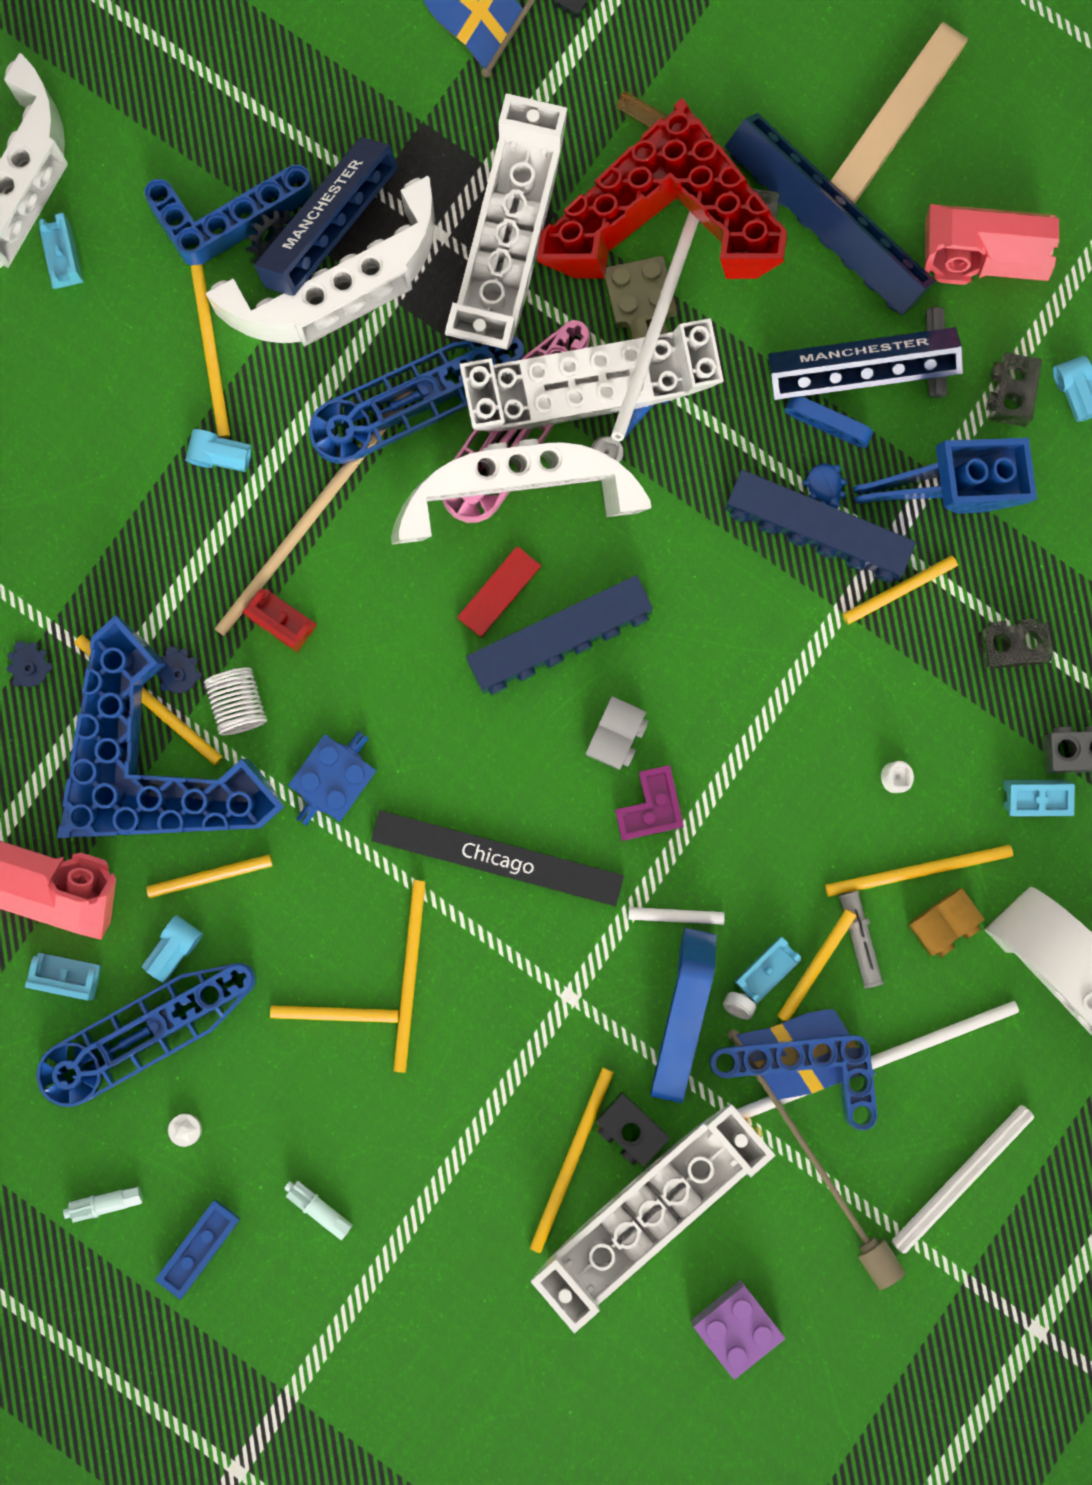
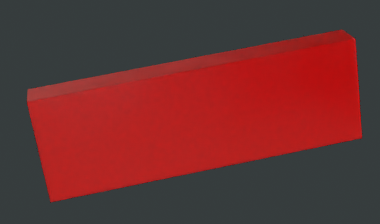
M517 546L458 615L457 619L482 639L541 569V565Z

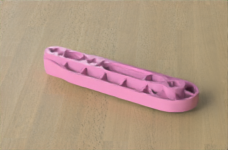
M578 320L569 321L525 355L522 360L533 358L536 355L544 356L566 352L569 346V336L575 337L576 334L580 335V340L575 339L573 341L570 351L588 348L590 332L583 322ZM555 424L536 427L544 431L538 440V444L544 442ZM533 428L522 429L511 447L519 444V441L526 440ZM474 429L455 459L464 456V454L475 453L469 447L480 430ZM518 429L508 430L499 443H507L508 446ZM487 431L490 435L479 452L483 448H488L487 445L495 444L503 431ZM477 464V470L481 473L485 467ZM502 492L499 495H478L442 501L446 510L454 518L466 523H478L490 518L499 509L509 492ZM478 506H482L484 514L480 513Z

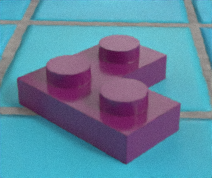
M670 765L639 772L645 803L615 810L621 841L684 827Z

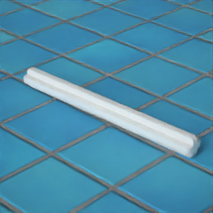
M1020 1105L892 1239L893 1245L900 1252L907 1253L1034 1119L1033 1113L1027 1107Z

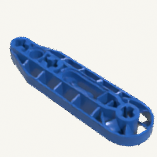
M514 336L508 348V351L514 350V355L510 358L508 354L502 355L504 350L502 348L472 341L453 342L329 400L316 409L310 420L309 435L312 447L319 456L327 461L345 464L356 461L468 408V404L463 394L465 389L460 364L492 358L493 365L496 364V358H498L497 364L522 360L524 346L520 339ZM469 347L470 352L449 362L444 356L445 353L454 349ZM436 357L440 358L441 366L421 375L418 373L417 366ZM409 370L412 371L415 378L391 388L387 380ZM448 374L458 377V383L454 384L452 380L447 381ZM381 383L384 384L387 391L363 402L360 393ZM418 388V390L413 392L412 394L400 400L393 401L389 403L390 406L382 410H379L378 406ZM458 395L462 404L438 414L436 405ZM355 396L359 404H355L347 399ZM421 397L423 398V401H420L389 417H386L384 419L382 417V414L387 413L391 410L394 412L411 402L420 400ZM340 406H344V415L340 414ZM430 408L434 415L433 418L410 427L407 421L408 418ZM371 411L377 422L371 424L366 413ZM362 418L365 419L366 423L354 426L353 423ZM400 422L403 423L406 428L405 431L382 441L379 435L380 431ZM342 426V430L346 427V436L341 438L339 434L334 436L336 433L335 427ZM374 434L378 443L369 447L371 435ZM354 438L364 444L362 449L352 443ZM338 448H340V457H337Z
M235 963L182 974L56 1044L43 1055L37 1067L36 1079L41 1093L48 1101L58 1106L73 1107L86 1103L214 1031L253 990L257 978L255 971L247 964ZM223 970L209 979H206L204 976L205 973ZM236 971L239 974H246L247 978L243 980V987L239 984L226 988L223 984L236 979ZM198 975L200 984L181 995L177 993L173 986L174 983L183 978ZM209 986L216 987L219 992V998L214 1004L208 1003L204 998V992ZM168 988L173 999L151 1011L145 1000ZM238 998L224 1013L222 1006ZM196 1001L199 1005L186 1012L188 1018L177 1015V1011L181 1009L179 1004L182 1006L190 1005ZM140 1004L144 1015L122 1026L117 1015ZM216 1010L220 1018L210 1029L199 1034L194 1022ZM111 1019L116 1031L94 1042L89 1031ZM147 1022L148 1026H145L126 1039L120 1040L119 1044L115 1047L110 1048L107 1043ZM188 1026L194 1038L171 1050L166 1038ZM153 1033L154 1038L115 1059L114 1052L121 1048L124 1050L131 1044ZM83 1036L87 1045L71 1041ZM159 1042L166 1053L143 1066L138 1053ZM68 1046H74V1059L67 1060ZM98 1049L101 1052L106 1063L105 1065H102L101 1059L95 1050ZM48 1058L58 1063L55 1068L46 1063ZM131 1058L137 1070L114 1081L110 1069ZM93 1059L95 1063L87 1067L85 1063ZM66 1068L75 1069L76 1075L72 1076L75 1080H67L64 1073H68L65 1070ZM104 1076L109 1085L99 1090ZM53 1082L55 1083L54 1085L50 1086L49 1088H46V1086L52 1084Z

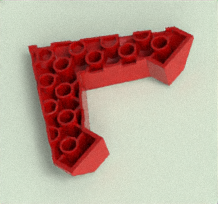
M681 98L673 105L674 110L664 120L659 119L634 146L631 145L595 180V185L584 196L580 194L563 210L564 215L555 224L551 225L549 223L541 231L536 259L537 262L574 279H605L609 251L677 198L722 243L720 261L726 279H758L784 262L787 230L780 222L778 223L771 214L769 207L758 193L753 191L740 170L721 146L716 144L707 128L699 118L695 117L688 104Z

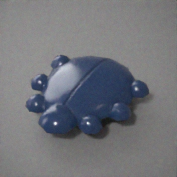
M18 641L14 646L15 652H10L7 655L8 659L12 660V664L8 665L7 671L13 673L15 679L12 682L14 686H37L45 679L47 672L52 670V665L46 663L44 658L46 656L45 650L41 649L39 652L35 650L37 647L35 642H31L27 646L24 641Z
M170 646L166 650V657H160L166 664L156 673L157 676L162 677L161 690L184 693L193 687L196 680L201 678L202 674L196 671L194 666L197 660L194 657L190 659L187 657V649L183 648L179 652L177 647Z

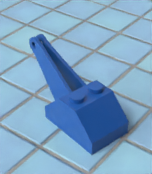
M1029 438L943 441L936 445L938 463L853 487L854 493H867L940 477L941 486L870 493L855 497V503L865 504L879 501L943 498L944 508L956 514L984 513L1024 505L1037 500Z

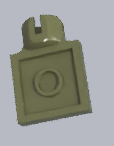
M663 256L606 267L604 280L616 328H628L632 339L646 337L668 274ZM674 297L671 300L660 334L669 333L666 319L677 316Z

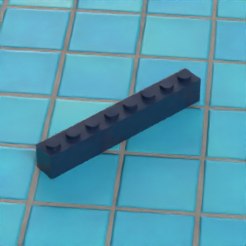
M759 113L743 120L724 146L731 153L732 159L736 163L744 165L753 174V178L757 183L766 186L775 195V199L779 204L788 207L797 216L800 224L810 228L825 247L832 249L841 257L842 263L847 268L859 274L863 278L864 284L869 289L879 293L891 310L899 312L901 315L911 310L936 280Z

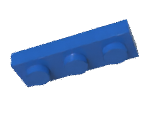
M215 1199L155 1281L181 1300L241 1218Z

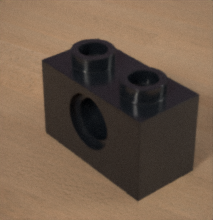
M623 1092L596 1119V1122L600 1125L596 1131L610 1144L615 1139L624 1148L620 1152L621 1155L633 1166L639 1162L645 1167L670 1139ZM627 1123L637 1124L640 1129L637 1138L633 1140L623 1138L621 1134L623 1126Z

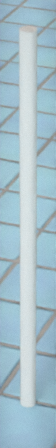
M690 211L611 435L613 439L622 441L625 437L699 222Z
M1013 1000L871 1056L872 1069L1019 1012L1018 1006ZM806 1095L782 1099L779 1101L783 1105L793 1100L804 1097ZM768 1096L736 1110L744 1119L776 1108V1106Z

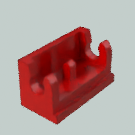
M262 588L242 612L248 619L296 653H298L317 626L316 623L269 590Z

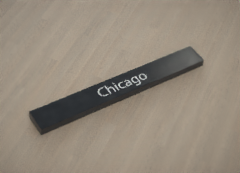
M380 810L371 838L372 842L612 906L617 905L624 875Z

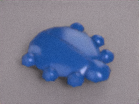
M824 463L816 465L810 470L807 479L803 480L804 487H808L811 492L809 497L837 509L840 506L839 499H845L847 496L846 492L842 491V487L846 486L847 481L841 478L839 473L841 466Z

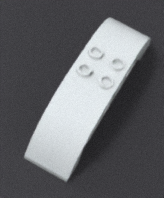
M506 93L499 119V141L458 301L457 303H452L445 335L506 350L510 347L526 300L537 257L540 234L544 229L566 124V107Z
M538 439L519 441V444H515L510 448H507V443H495L487 445L488 448H483L480 452L470 453L452 460L419 484L405 501L394 523L391 542L392 545L417 542L432 536L427 506L429 501L602 480L606 517L637 514L651 509V502L643 487L625 467L598 450L570 443L538 444ZM540 456L547 461V469L541 465ZM509 460L516 464L517 473L510 469ZM477 464L485 467L486 477L480 475L477 470Z
M1030 886L984 930L1006 953H1015L1092 1035V932L1053 899Z
M732 1104L724 1107L680 1139L596 1212L546 1261L531 1279V1283L575 1334L600 1311L599 1304L741 1178L746 1174L752 1177L776 1155Z

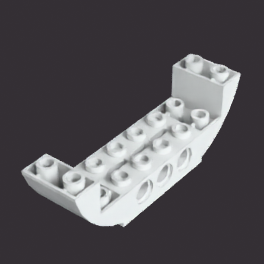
M19 53L15 61L8 65L4 79L19 105L26 109L23 113L21 125L17 131L12 132L10 135L7 149L2 158H0V268L2 266L9 268L68 165L64 157V130L58 109L36 70L21 53Z
M429 176L423 179H412L405 184L404 189L400 190L404 212L411 225L407 224L400 227L392 237L386 240H375L367 246V250L358 255L349 254L339 261V265L329 270L324 268L315 272L311 277L312 279L306 281L295 296L282 294L274 299L266 298L260 301L252 311L234 279L219 281L206 293L216 315L230 327L247 336L277 343L302 342L305 347L412 290L411 282L421 271L429 255L434 238L435 214Z
M711 318L682 323L673 332L659 335L634 409L687 396L724 382ZM645 337L495 365L492 363V358L460 364L472 428L480 431L531 429L620 412Z

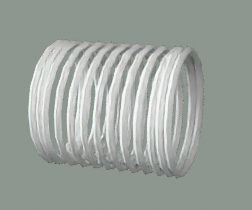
M249 667L228 670L213 675L204 681L205 689L209 690L207 692L210 695L208 699L211 700L210 704L213 705L211 709L214 710L213 714L216 715L214 718L217 720L215 723L218 724L217 731H219L218 734L220 735L241 733L267 722L264 715L265 712L262 710L261 697L258 695V687L255 686V677L252 676L253 672ZM240 684V685L235 686V687H232V688H228V689H224V690H221V691L213 692V691L218 690V689H221V688H225V687H229V686H232V685ZM241 689V690H239V691H236V692H233V693H230V694H226V695H222V696H217V695L222 694V693H226V692H230V691H233V690ZM242 694V695H240V696H237V697H234V698H231V699H227V700H223V701H218V700H221V699H224V698H227V697H231V696H234V695ZM244 699V700H241V701H238V702H235V703H232V704H228V705H224V706H219V705H222V704H225V703H228V702H232V701ZM242 705V706H239V707H236V708H233V709L221 711V710H224V709H227V708H230V707H233V706ZM243 710V711H240V712H237V713H234V714L222 716V715H225V714H228V713H231V712ZM244 715V716H241V717H238V718H235V719H231V720L224 721V720L229 719V718H232V717Z

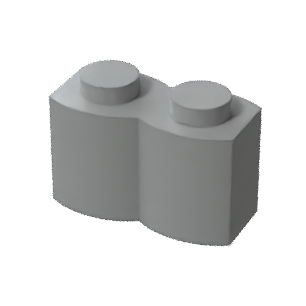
M612 696L585 755L617 770H620L622 765L628 767L636 749L631 748L635 736L642 738L649 722L643 719L646 711Z

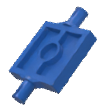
M357 731V734L348 746L339 744L324 734L288 786L298 792L307 803L296 817L301 822L306 813L309 812L302 822L304 825L307 826L317 810L327 813L341 822L377 771L365 763L358 754L369 739L364 735L356 745L363 735L361 732Z

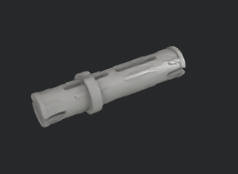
M859 891L839 895L843 910L848 909L857 915L848 930L863 979L864 988H871L882 985L884 980H882L867 926L870 924L869 918H865Z

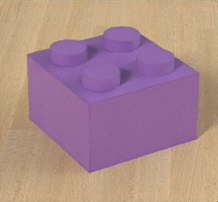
M741 1280L691 1320L693 1328L734 1380L786 1339Z

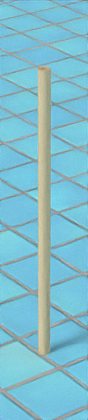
M412 390L410 392H407L395 398L393 401L400 400L412 394L414 391ZM405 406L394 412L391 410L382 415L383 419L401 411ZM387 429L379 432L380 437L384 434V432ZM374 434L371 435V442L369 447L375 445L377 442ZM360 443L358 447L362 449L364 444ZM365 456L342 465L214 628L223 636L227 634L242 615L244 609L247 608L258 591L271 578Z

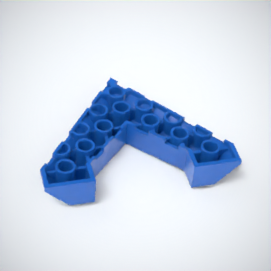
M117 615L91 637L89 665L85 672L81 711L78 713L69 765L71 769L69 779L66 782L62 805L64 809L57 838L262 828L285 807L269 781L249 759H241L220 779L137 774L142 688L166 664L147 642Z

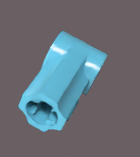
M1084 355L1055 365L1053 367L1055 383L1061 392H1065L1076 422L1091 419L1092 365L1089 359Z
M192 430L185 461L206 468H212L214 465L246 472L251 458L252 447L250 444L219 438L220 436L205 430Z
M174 916L161 933L160 942L142 965V968L155 979L165 983L183 957L188 956L196 947L203 933L180 916Z

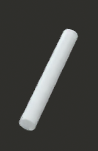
M629 907L628 920L724 925V912Z

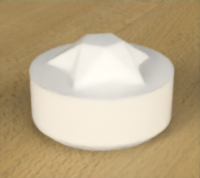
M602 436L596 439L591 446L592 449L606 454L619 463L622 460L623 447L618 440L612 437Z
M904 761L890 762L882 769V784L891 793L905 792L913 784V770Z
M729 992L723 1002L727 1012L744 1020L751 1019L757 1008L756 1004L743 993Z
M188 1113L180 1114L173 1118L168 1127L171 1141L181 1147L194 1144L202 1133V1125L199 1119Z

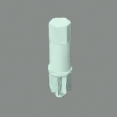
M289 1181L284 1187L289 1192L285 1196L302 1209L304 1214L310 1215L340 1240L352 1228L353 1224L321 1200L318 1194L315 1195L299 1181L295 1185Z
M136 1186L72 1201L68 1204L69 1208L63 1209L64 1218H70L74 1223L142 1204V1192L140 1187Z

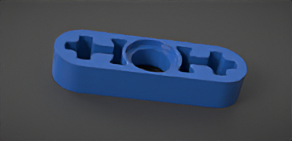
M802 396L790 398L785 408V412L789 416L858 447L866 448L873 435V430L868 426Z

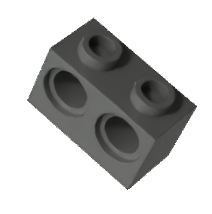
M1092 726L1085 727V732H1073V727L1053 728V733L1044 736L1046 774L1092 772V753L1090 752ZM1060 742H1065L1069 745L1070 755L1068 758L1062 757L1059 754L1058 745Z

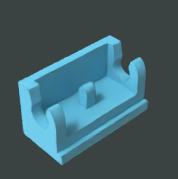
M64 213L56 214V222L46 223L44 219H40V234L52 288L57 289L84 283L72 227Z
M1003 780V789L1007 792V802H1004V808L1009 812V816H1074L1075 784L1068 780Z
M778 937L733 981L755 1004L801 961V956L788 946V942L783 937Z
M38 953L37 956L32 958L25 988L83 1000H94L102 965Z

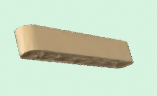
M945 22L940 24L832 178L831 182L854 204L968 42L969 38Z

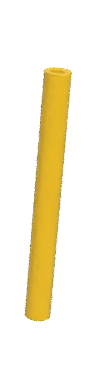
M951 555L843 613L845 622L849 625L957 567L956 559Z
M270 854L149 885L146 886L149 898L272 867V858Z
M845 909L777 1016L784 1021L790 1020L857 915Z
M271 1005L270 1018L398 1023L399 1010Z

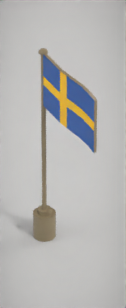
M424 0V4L435 20L470 51L482 67V76L490 78L493 67L535 0H528L523 8L517 0Z
M828 1009L809 1012L766 1029L738 1034L739 1032L733 1029L728 1032L727 1037L728 1039L732 1038L736 1046L850 1035L835 1010ZM852 1040L847 1043L845 1052L850 1059H853L859 1055L860 1049L855 1041ZM821 1043L815 1046L813 1057L816 1061L822 1062L827 1059L829 1051L826 1045ZM786 1047L782 1050L780 1058L785 1065H791L795 1062L797 1054L794 1048ZM760 1050L751 1052L748 1057L749 1065L752 1068L761 1067L765 1060L764 1054ZM838 1067L756 1075L862 1239L863 1243L859 1246L861 1251L857 1257L878 1290L886 1289L895 1284L906 1274L900 1262L884 1238L877 1240L876 1237H867L779 1101L812 1094L840 1083ZM855 1073L850 1078L860 1077L862 1075L860 1073Z

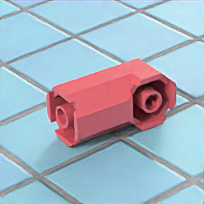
M930 204L925 219L924 270L929 274L932 271L934 279L939 283L959 285L970 283L971 277L979 274V278L988 275L1049 281L1056 261V257L1052 256L1054 247L1058 248L1059 218L1052 214Z
M0 841V909L80 935L100 940L103 938L111 923L116 877L113 872L112 874L109 873V866L105 860L84 853H77L72 855V859L63 861L64 857L56 859Z

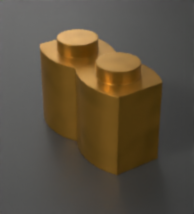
M958 888L913 919L907 926L929 956L937 954L941 958L955 948L953 942L963 935L965 939H968L980 931L981 927L979 924L985 919L963 888Z

